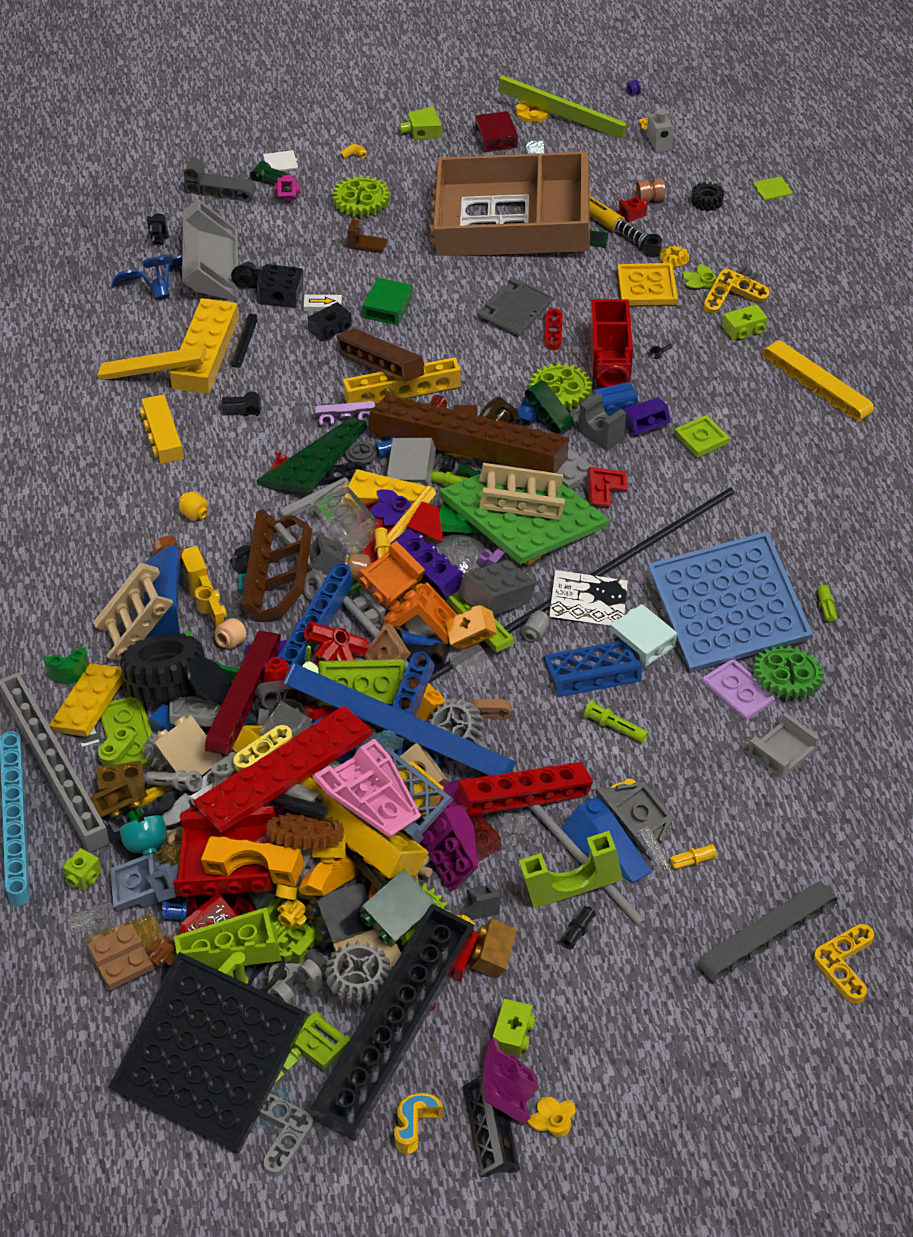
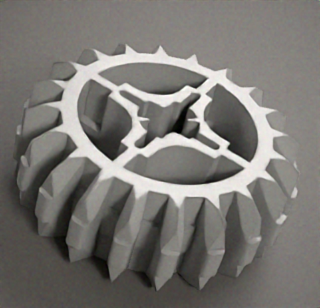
M452 698L450 703L444 701L443 707L436 705L438 710L436 713L430 712L433 718L427 720L428 723L480 745L477 739L478 737H484L483 733L480 732V730L485 728L484 724L481 723L484 719L480 715V710L474 707L471 702H466L464 699L458 701ZM461 714L467 715L468 722L463 721Z
M357 940L353 946L347 942L345 949L339 946L337 953L332 952L331 960H328L326 963L325 977L333 995L338 994L340 1001L347 997L349 1004L353 1000H357V1003L360 1005L363 999L370 1003L372 996L376 998L392 969L390 967V960L388 957H385L384 950L378 951L377 945L370 947L368 941L364 945H360ZM344 966H346L347 970L344 971L345 974L340 976V971ZM377 969V974L373 979H371L370 975L372 974V971Z

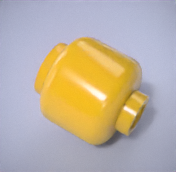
M186 492L178 501L180 513L191 521L202 520L208 515L209 503L198 492Z

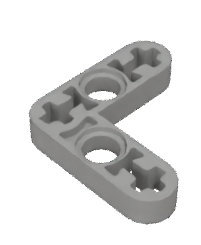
M270 1093L258 1117L282 1128L281 1133L264 1158L266 1174L278 1177L286 1171L313 1128V1119L307 1111ZM276 1108H284L287 1113L285 1116L278 1118L273 1115V1111ZM306 1120L307 1126L301 1125V1127H297V1121ZM286 1139H292L296 1144L291 1149H285L281 1143ZM279 1153L282 1154L280 1166L271 1168V1162H275L278 1159Z

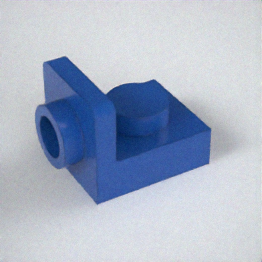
M523 397L521 407L516 408L519 417L529 421H536L538 414L527 399Z

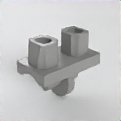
M360 588V596L356 597L352 602L361 611L366 608L368 609V611L364 612V615L373 624L378 621L381 625L384 624V614L388 607L385 608L382 604H378L367 589Z

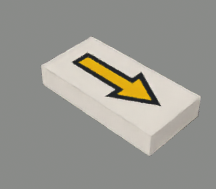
M305 294L304 311H320L336 302L342 304V295Z

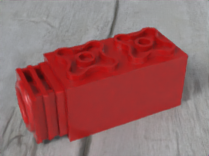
M591 299L589 330L592 378L596 379V389L630 382L633 341L629 299Z

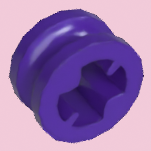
M635 79L632 82H627V92L631 96L641 93V86L638 80Z

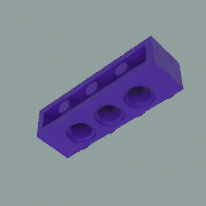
M408 528L390 543L392 544L397 541L425 569L423 580L426 583L428 582L446 600L459 590L463 579L462 570L457 565L453 566L446 555H440L432 543L427 544L419 532L414 533Z

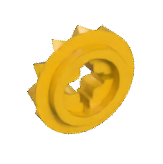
M666 246V248L661 250L660 260L663 263H673V267H678L688 262L689 253H687V249H682V246Z

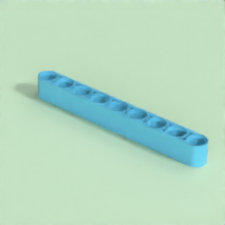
M9 731L0 737L5 888L9 902L14 906H21L26 904L30 897L24 762L20 736L16 732Z

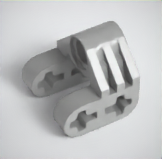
M307 959L302 964L285 963L284 971L280 976L284 980L277 981L268 990V994L295 1006V995L291 990L293 983L295 982L310 996H313L322 988V972L317 964L310 959ZM281 963L275 964L270 968L268 983L277 973Z

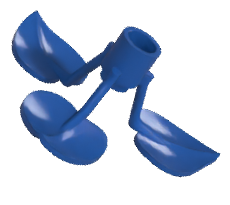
M161 255L145 259L142 262L143 267H155L157 278L153 280V284L150 283L142 271L129 270L118 273L113 278L112 288L123 281L143 277L150 287V291H154L156 300L168 298L170 296L168 289L169 269L182 266L183 255L173 257V255ZM164 265L166 269L165 280L160 276L159 266Z

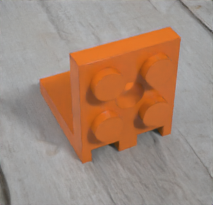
M428 582L415 591L413 589L410 590L402 600H396L388 607L389 612L384 617V624L381 630L386 623L392 624L393 627H400L418 614L445 644L450 642L446 622L453 619L457 614Z

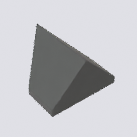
M485 885L467 889L469 895L460 915H465L471 920L500 914V894L493 886Z

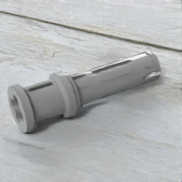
M178 770L175 773L150 771L145 775V781L150 786H171L178 791L188 789L191 792H196L202 787L203 783L202 775L197 771H190L189 773L184 770Z

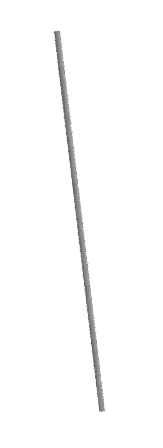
M277 523L274 526V529L288 544L297 542L281 523ZM309 556V558H308V566H309L312 570H318V569L312 567L311 559H310V556ZM346 596L342 603L368 632L376 638L380 631L352 600ZM407 660L405 661L404 666L405 672L409 664ZM477 739L479 741L480 746L487 748L479 739ZM540 805L528 806L581 865L587 861L588 857ZM612 884L602 887L637 926L645 923L644 918Z

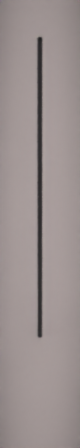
M729 487L589 575L602 577L734 494L733 488ZM552 598L503 628L509 634L526 623L532 613L536 611L545 612L550 609ZM485 641L479 642L445 663L442 668L433 671L429 683L483 651L489 645Z

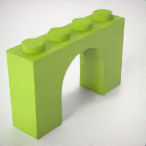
M610 831L588 837L589 858L580 867L568 872L555 873L547 870L542 853L519 860L533 908L545 906L623 880L617 850Z

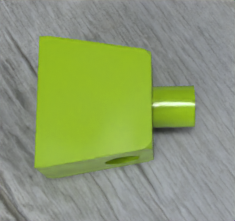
M434 106L409 112L408 122L400 123L401 134L411 132L414 140L441 138V123Z

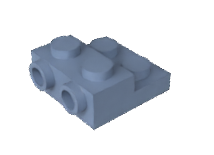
M153 853L111 868L113 907L117 911H121L136 904H140L145 908L158 903L149 875L157 871L156 867L163 864V861L158 860Z

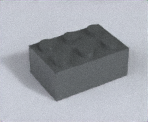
M505 560L464 573L458 595L473 607L482 605L493 611V615L528 603L532 597L536 582L528 574L517 568L513 562Z

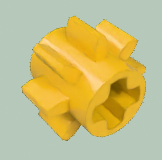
M287 899L277 908L280 912L278 916L279 922L288 929H291L293 926L297 929L307 920V917L304 915L306 907L297 899L292 901Z

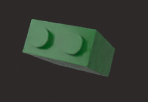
M377 278L363 303V318L399 326L413 298V286L411 284Z

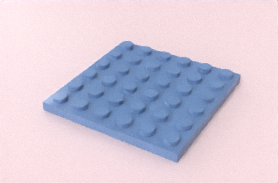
M768 531L648 564L649 572L671 627L678 633L677 642L689 672L726 663L730 660L744 658L759 652L762 653L764 649L771 650V648H779L812 639L813 633Z

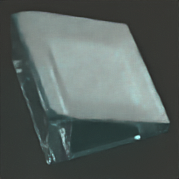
M543 140L526 142V154L545 153Z

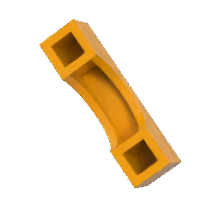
M210 836L201 858L207 874L229 876L241 866L258 864L269 870L273 883L290 886L297 885L305 863L301 850L298 848L293 849V846L284 847L271 843L262 844L249 840L241 841L227 837Z

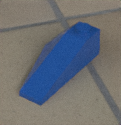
M598 796L578 806L561 829L587 855H590L587 838L610 831L617 850L622 877L631 883H635L652 873L613 813Z

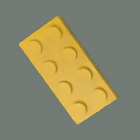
M90 663L50 722V729L57 733L88 737L124 682L121 667Z

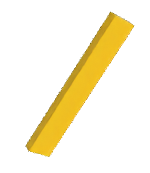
M205 346L104 362L100 366L97 377L99 380H107L203 364L207 349Z

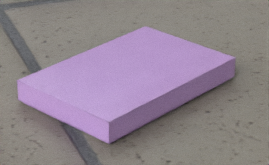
M736 660L724 663L701 678V683L745 721L778 700L776 694L769 695V689L762 690V684H756L757 679L753 678V675Z

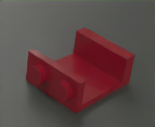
M509 111L475 115V130H480L483 138L482 149L484 153L518 148V134Z

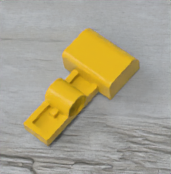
M198 546L187 548L182 553L185 585L190 597L196 598L197 610L205 614L210 613L215 627H217L227 617L225 607L219 604L220 596L218 590H214L207 575V567Z

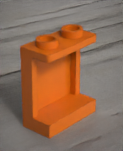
M395 541L390 545L387 553L368 568H361L359 570L357 580L363 589H367L372 594L373 599L378 604H382L387 608L423 579L425 569Z

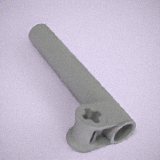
M231 752L212 766L211 770L215 776L213 788L237 773L234 764V756L237 753ZM299 783L283 793L319 804L323 803V796Z

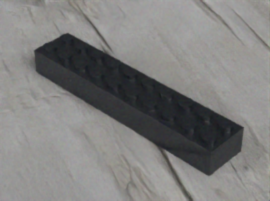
M431 903L312 1104V1119L356 1141L473 937L474 924Z

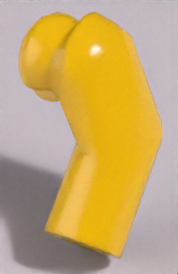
M351 144L340 152L344 159L351 155L359 156L360 158L367 156L366 149L357 144Z

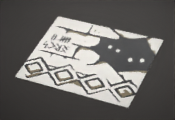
M555 570L549 617L611 625L616 619L624 616L628 581Z

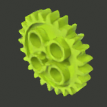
M362 175L359 178L353 176V179L347 177V181L341 180V184H336V188H333V205H336V209H340L341 213L345 211L346 215L352 213L353 217L357 214L360 218L364 214L369 217L370 213L376 215V211L382 212V208L386 209V205L389 204L390 200L389 187H386V183L382 184V180L376 181V177L370 179L369 175L366 178H363Z
M557 362V366L550 363L548 368L543 365L542 370L536 369V373H532V378H530L529 387L540 380L545 381L564 407L570 411L572 406L579 408V403L581 404L587 400L592 391L590 376H587V372H581V367L575 369L574 364L568 367L567 363L563 366L559 362Z

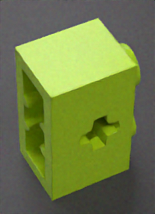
M755 304L725 313L723 315L722 327L732 340L744 339L747 336L761 334L763 331H766L768 317Z
M504 999L493 1037L498 1040L499 1048L507 1055L513 1053L517 1058H520L522 1050H528L530 1036H527L528 1030L533 1031L536 1016L532 1015L533 1005Z

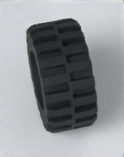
M169 633L167 635L158 634V636L146 637V639L139 640L134 645H130L123 652L120 659L126 691L130 696L139 701L145 700L151 703L153 701H173L179 697H186L189 693H194L195 688L192 686L187 675V664L194 657H205L202 644L193 636Z

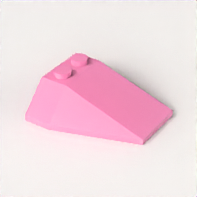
M375 739L361 746L353 758L335 769L329 765L313 775L314 780L329 796L389 838L421 817L390 755Z

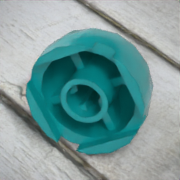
M160 815L144 817L145 821L137 823V820H134L120 827V837L124 846L130 852L143 854V856L150 853L156 854V849L164 844L167 837L166 823L163 816Z

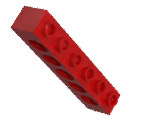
M583 762L567 763L564 765L460 780L455 797L459 805H463L468 816L581 798L589 794L593 780Z

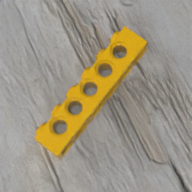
M456 357L424 363V375L407 382L384 372L343 379L344 398L346 403L374 401L377 404L386 395H394L397 398L403 399L461 387V369Z

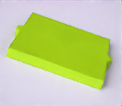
M782 176L753 182L757 193H760L764 201L793 195L789 184H786Z

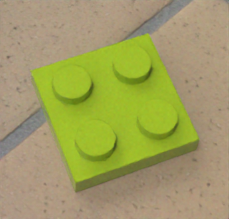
M708 415L684 424L674 431V435L697 458L730 442V437Z

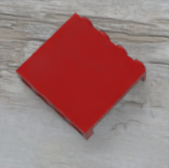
M274 806L259 808L222 833L200 811L181 812L180 821L183 827L179 871L178 879L173 880L177 895L190 897L192 895L236 894L239 892L272 890V877L269 870L262 865H244L237 868L229 876L207 874L201 858L210 836L276 845V842H271V839L267 838L266 835L268 820H272V817H277Z

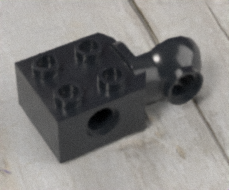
M245 262L236 266L231 272L232 281L237 286L258 290L257 301L260 305L297 307L303 287L302 268L266 264L261 268H256L253 263Z

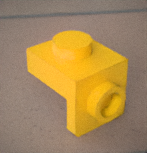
M343 836V840L339 842V845L333 844V847L325 846V849H312V857L321 858L320 862L335 863V858H345L346 836Z

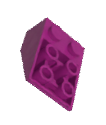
M463 805L445 808L422 834L424 837L422 843L429 852L428 854L448 890L452 892L478 868L474 826Z

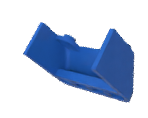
M169 545L145 562V564L157 567L160 572L153 582L158 596L173 601V604L146 637L158 636V634L167 635L169 633L180 634L178 594L179 586L183 585L179 547L178 545ZM147 591L144 593V607L150 602Z

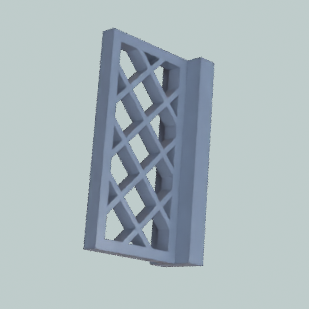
M386 746L384 750L393 758V763L397 770L409 771L410 779L403 780L405 785L410 784V795L413 801L416 798L426 797V807L417 808L419 813L426 812V819L420 826L413 822L402 829L419 844L424 838L422 834L453 799ZM425 783L426 792L414 793V784ZM440 795L444 798L439 805L430 806V796Z

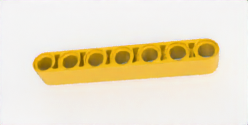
M781 340L773 342L762 350L764 359L769 360L778 369L784 370V373L791 378L797 379L806 388L812 389L813 393L821 398H825L834 407L843 410L844 414L850 418L853 417L857 420L856 422H860L874 412V406L869 399Z

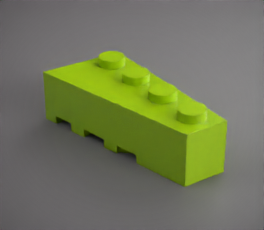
M267 907L174 936L177 954L181 952L215 969H219L235 952L245 954V965L282 961L275 928Z

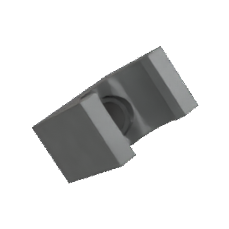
M596 393L580 404L579 432L608 451L624 440L626 412L620 409L613 415L608 416L603 408V396Z

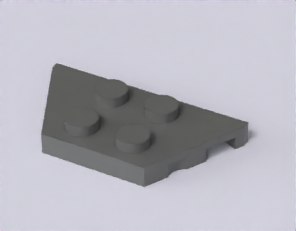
M644 781L635 782L632 785L621 784L612 788H598L595 791L596 795L609 808L643 853L652 861L656 857L660 844L666 835L667 828L673 819L671 813Z

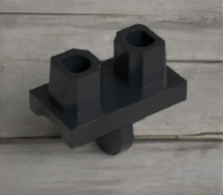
M158 213L152 217L147 216V225L150 238H153V245H164V239L169 238L165 215Z

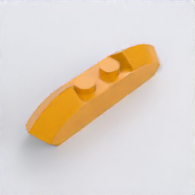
M345 852V858H335V863L320 862L307 872L301 882L299 891L302 895L325 896L358 876L360 868Z

